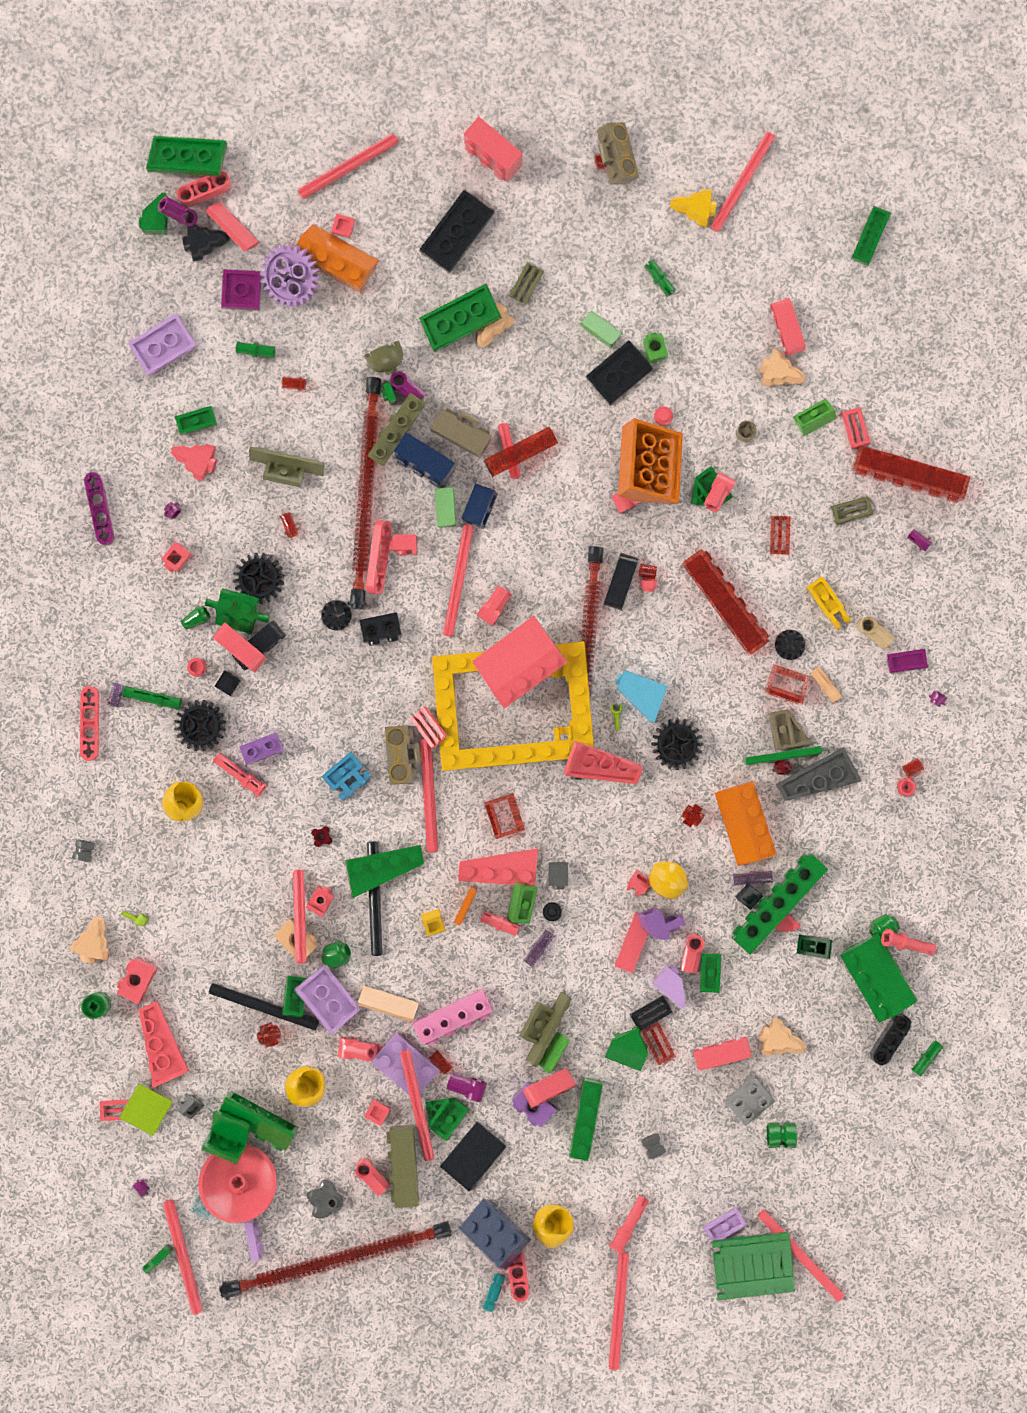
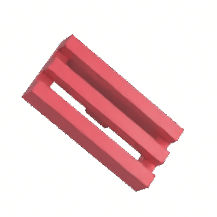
M861 408L841 412L851 449L869 445L870 440ZM856 412L864 437L863 442H861L859 431L854 417V413ZM847 415H850L857 443L854 442Z
M423 706L421 711H418L416 716L411 718V721L431 748L437 747L447 737V734L427 707ZM423 715H425V716L427 717V719L430 721V723H431L432 726L435 728V730H436L437 733L440 735V737H438V736L436 735V733L434 732L433 728L431 727L430 724H428V722H427L426 719L423 717Z
M129 1099L100 1101V1120H121L119 1119L120 1115L105 1116V1113L122 1112L124 1107L104 1109V1106L127 1104Z

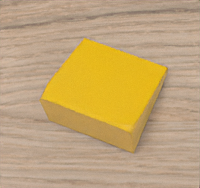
M439 909L421 914L427 936L446 931Z

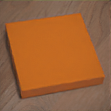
M470 887L454 920V924L459 926L462 924L475 897L477 888Z

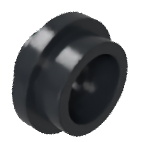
M549 902L544 906L543 916L546 920L553 922L561 917L562 910L557 903ZM550 908H554L556 910L555 915H550L548 913Z

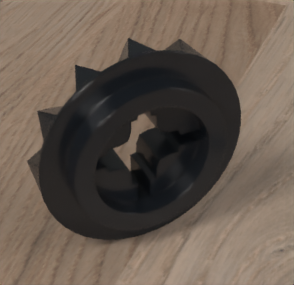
M332 600L326 603L321 611V619L324 625L335 631L346 628L352 618L350 607L341 600ZM334 607L338 613H344L342 616H339V623H337L335 618L328 617L334 614Z
M785 630L777 636L775 650L781 658L794 660L803 654L806 642L803 635L796 630ZM786 639L789 641L797 640L793 645L794 649L784 650L787 646Z

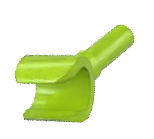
M620 703L619 711L613 710V704L610 709L611 713L614 714L615 731L620 730L619 714L622 711Z
M126 911L121 913V915L131 919L138 926H145L149 921V918L142 913L138 917Z

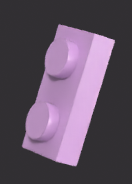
M734 1207L704 1225L703 1228L712 1242L713 1240L726 1238L747 1224L737 1207Z
M254 1219L244 1223L251 1262L259 1261L261 1254H264L262 1242L259 1243L258 1235H260L259 1223H255Z

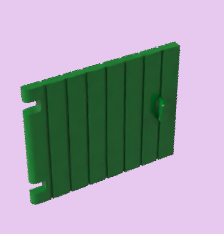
M789 1232L712 1241V1248H720V1251L713 1252L716 1288L724 1289V1292L717 1293L718 1301L795 1292Z

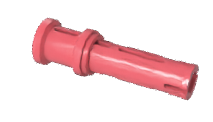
M219 752L213 760V763L240 781L243 788L253 792L256 798L266 789L268 784L256 779L253 773L245 772L222 755V753Z
M886 929L881 937V942L884 946H894L898 950L909 949L929 956H933L937 950L935 944L912 939L905 933H894L890 929Z
M641 1195L638 1196L622 1227L617 1228L616 1236L612 1242H609V1247L621 1254L624 1253L623 1249L628 1240L632 1239V1231L650 1202L648 1199L643 1198Z

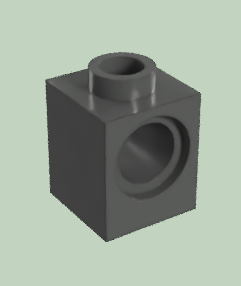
M549 862L548 885L552 886L553 890H564V886H568V862Z

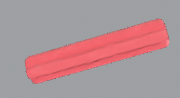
M502 423L498 425L510 477L511 479H516L521 474L509 426L507 423Z

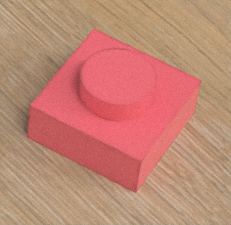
M336 214L331 233L350 239L355 219Z
M373 1099L364 1117L381 1126L390 1107Z

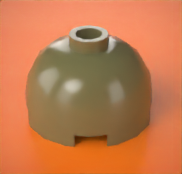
M399 341L393 342L394 345H384L370 351L369 354H365L364 356L370 368L378 373L385 372L386 375L396 372V367L403 360V350Z

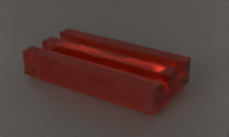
M771 516L770 554L789 555L790 516ZM775 520H778L777 550H774ZM782 520H786L785 550H782Z
M659 1022L641 1030L658 1065L676 1057ZM655 1027H657V1029H658V1031H659V1033H660V1035H661V1037H662V1039H663V1041H664V1043H665V1045H666V1047H667V1049H668V1051H669V1053H670V1055H668V1056L666 1055V1053H665V1051H664V1049H663V1047H662V1045H661V1043H660V1041H659V1039H658V1037H657V1035H656V1033H655V1031H654V1029H653V1028H655ZM649 1030L663 1056L662 1059H659L646 1033Z

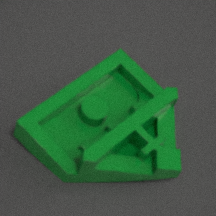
M712 466L695 477L691 504L704 506L703 504L717 476ZM731 493L726 496L723 504L733 498Z
M633 1027L632 1030L621 1034L619 1032L616 1033L615 1038H612L605 1058L641 1071L648 1056V1045L644 1042L639 1027Z
M455 1098L425 1102L429 1119L428 1126L445 1141L450 1139L470 1110Z

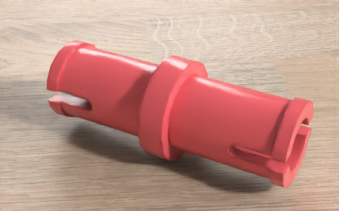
M486 910L480 922L495 927V930H502L516 937L520 925L505 920V917H498Z

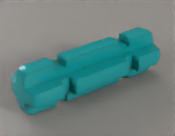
M500 1273L494 1274L492 1279L494 1282L491 1283L486 1295L487 1301H484L482 1306L484 1310L488 1312L494 1310V1302H497L502 1288L501 1284L505 1280L504 1275Z

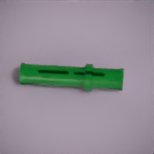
M129 686L124 687L122 694L123 698L155 704L160 708L164 706L179 710L182 703V698L168 696L163 692L159 694Z

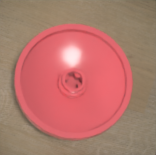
M247 1144V1148L237 1165L211 1154L200 1171L198 1181L200 1198L206 1209L221 1221L235 1224L252 1221L268 1209L276 1194L277 1175L273 1163L262 1150Z

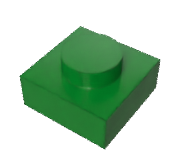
M390 382L384 383V390L381 391L384 401H389L390 405L396 404L397 401Z

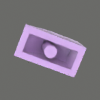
M665 965L652 984L684 1009L683 980L679 976L681 972L673 965L670 968Z

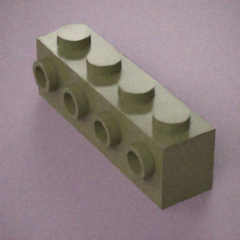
M414 1125L391 1126L390 1132H386L387 1144H391V1151L388 1152V1163H392V1171H389V1181L393 1183L394 1190L390 1192L391 1203L395 1202V1208L418 1207L419 1191Z

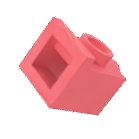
M393 534V539H390L389 542L390 551L397 552V555H409V552H412L413 556H417L416 534Z
M175 541L161 560L165 562L163 566L173 573L175 570L179 573L193 555ZM176 556L180 557L178 563L174 562V558Z
M324 885L322 888L318 886L305 908L323 917L335 897L332 894L333 890ZM318 897L324 898L323 904L317 902Z

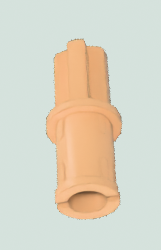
M820 667L815 668L811 672V675L821 687L820 690L826 693L832 703L842 697L833 685V680H829Z

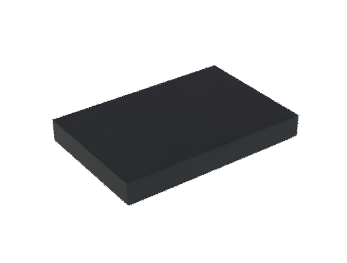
M628 340L587 374L585 378L610 406L650 373L653 367Z
M476 1121L441 1163L440 1168L470 1192L507 1146Z

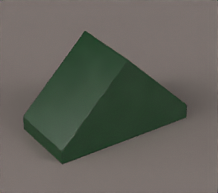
M799 934L796 953L830 960L832 940Z

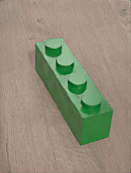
M583 1077L569 1158L589 1162L603 1088L602 1081Z

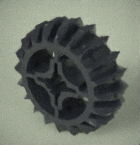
M254 553V559L247 555L249 561L246 562L244 559H241L240 561L244 565L242 567L236 565L240 572H233V575L239 577L233 580V583H239L235 590L239 591L242 589L240 593L259 598L260 604H264L263 598H266L267 602H271L270 595L277 598V595L274 593L275 590L282 592L278 584H285V582L279 580V578H284L285 575L278 573L283 570V567L276 568L279 562L277 560L272 562L273 557L271 555L267 560L265 553L261 554V558H259L258 553ZM259 563V566H257L253 573H245L249 567ZM265 564L271 567L274 578L265 576ZM260 574L266 580L257 583L252 577ZM244 579L253 582V593L249 592L245 587ZM272 584L269 590L259 594L263 585Z
M195 700V706L188 702L189 709L182 706L181 709L185 713H177L181 720L174 721V723L180 724V727H175L174 730L181 731L176 737H184L181 740V744L184 745L188 742V749H191L194 745V751H198L200 746L202 751H206V745L209 749H213L212 742L218 745L219 741L216 738H224L222 734H219L220 731H226V728L221 727V724L227 723L226 720L220 721V718L224 717V713L217 715L220 708L216 707L213 709L214 703L212 702L207 706L206 700H203L201 705L199 700ZM197 710H206L209 712V714L202 718H198L193 714V712ZM187 718L192 723V728L188 734L185 726ZM212 718H214L215 721V730L213 734L211 733L208 727ZM196 721H199L201 723L202 721H204L202 725L204 727V730H197L198 724ZM198 733H203L208 737L207 740L201 742L191 738Z
M679 718L675 719V724L669 719V726L667 727L665 723H662L663 730L656 728V732L660 735L652 736V738L657 739V742L651 743V746H657V749L652 750V753L659 752L660 755L655 759L663 758L662 766L669 762L668 769H671L673 764H675V770H679V764H682V768L686 769V762L690 766L694 765L691 759L693 758L697 761L699 757L695 753H702V750L697 749V746H703L702 742H697V739H701L702 735H695L699 731L698 728L693 731L691 730L694 725L693 723H690L688 727L685 726L687 723L685 719L682 721V725L679 724ZM675 728L685 730L691 737L680 738ZM670 730L671 742L662 746L663 736ZM675 738L678 739V741L681 740V742L687 741L686 743L680 745L679 750H677L676 747L668 748V746L675 743ZM693 742L692 751L685 758L684 746ZM674 750L679 760L669 758L664 751Z

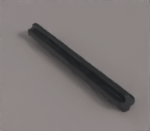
M377 841L367 842V855L379 853ZM379 885L369 890L372 956H381L383 954Z
M212 983L209 988V994L302 1027L315 1031L319 1025L318 1019L303 1015V1017L282 1015L283 1007L221 985Z

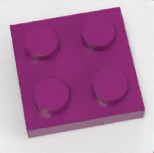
M223 269L221 308L260 310L261 271Z

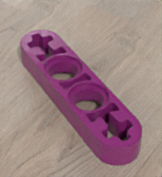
M90 472L85 476L84 484L95 536L100 544L110 545L114 541V531L103 480L98 473ZM92 476L98 479V481L95 482L96 488H100L101 491H93L90 493V490H94L93 485L89 483V481L92 480ZM95 495L102 496V502L99 505H95L92 501ZM98 514H106V521L104 523L97 522L96 517ZM108 525L109 528H105V532L110 534V537L105 542L104 539L100 538V536H103V530H98V527Z

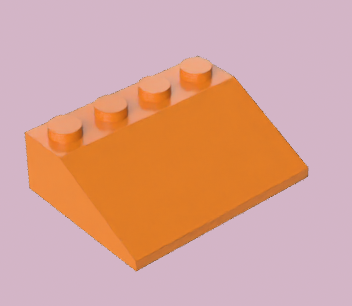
M636 418L623 425L618 496L633 501L678 504L683 433Z

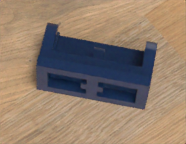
M475 483L461 519L484 529L498 493L493 489Z

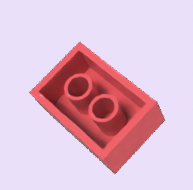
M480 117L465 131V150L470 155L479 157V161L484 167L493 169L494 175L498 179H504L508 182L522 166V152Z

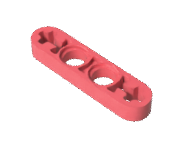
M378 520L374 525L366 589L370 594H381L384 589L389 542L392 533L391 523L385 520Z
M91 686L83 688L80 694V755L87 761H93L99 755V691ZM89 690L95 693V696L91 697V703H95V706H85V703H89V698L85 697V693H89ZM86 710H94L95 716L93 719L88 720L85 717ZM88 728H92L95 731V735L91 739L85 736V731ZM84 741H95V745L91 744V750H94V754H91L90 758L85 754L89 744L84 745Z

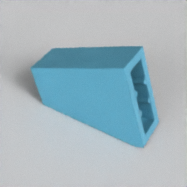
M625 670L623 674L619 673L615 682L618 685L617 690L649 722L654 723L668 686Z

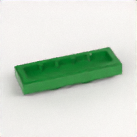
M873 206L852 254V260L869 266L891 215L890 212Z

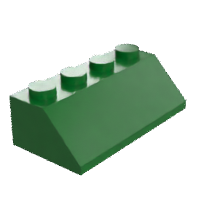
M879 933L849 946L840 954L878 1023L896 1016L918 1001L889 949L882 944Z
M233 1091L226 1095L219 1109L220 1112H225L230 1116L249 1123V1132L255 1134L254 1137L256 1139L272 1143L271 1146L278 1151H286L299 1128Z

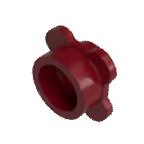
M787 760L775 761L772 772H777L778 775H787L788 772H791L793 766Z
M328 826L312 830L311 834L314 836V845L316 847L332 843L333 839L330 837V828Z

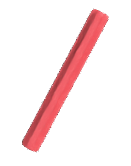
M298 869L293 872L295 962L297 964H304L307 961L304 871Z

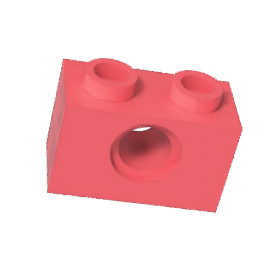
M138 957L130 960L126 967L128 972L125 978L122 977L117 985V988H119L117 994L139 1004L158 967ZM133 975L140 977L139 985L132 982Z

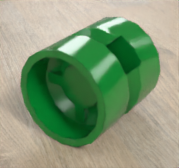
M104 992L92 993L86 996L81 1003V1011L89 1019H98L106 1015L111 1008L110 997Z
M787 1122L783 1123L782 1126L779 1123H767L768 1148H780L781 1145L784 1148H796V1123Z

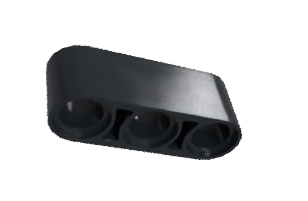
M620 553L603 605L622 610L639 558Z
M273 620L249 639L248 642L264 654L265 651L268 652L279 643L278 640L284 639L286 634ZM232 655L233 659L244 671L248 669L246 665Z
M899 1013L890 1019L870 1052V1057L876 1064L880 1066L886 1065L893 1057L911 1028V1020L907 1016ZM900 1018H904V1026L898 1028L897 1021ZM893 1034L895 1037L894 1042L887 1044L886 1038ZM879 1051H884V1058L882 1060L876 1059V1054Z

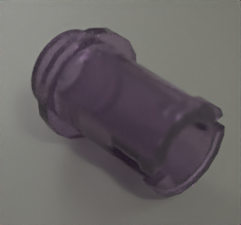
M112 683L109 699H106L108 706L118 708L122 704L120 700L124 685Z

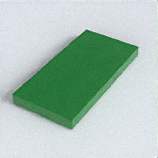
M153 136L146 169L148 172L220 177L228 144L226 140Z
M485 283L419 317L433 351L437 352L502 319V316L488 285Z

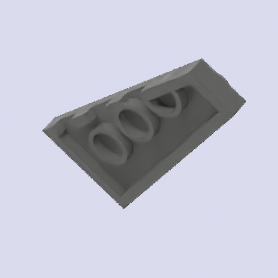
M843 747L776 783V786L784 801L861 782L862 779Z

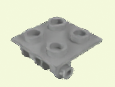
M754 1076L748 1077L743 1086L739 1085L741 1088H735L736 1092L733 1091L724 1100L745 1126L775 1102Z

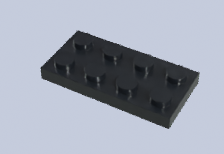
M463 190L420 247L419 252L450 274L495 212L466 190Z

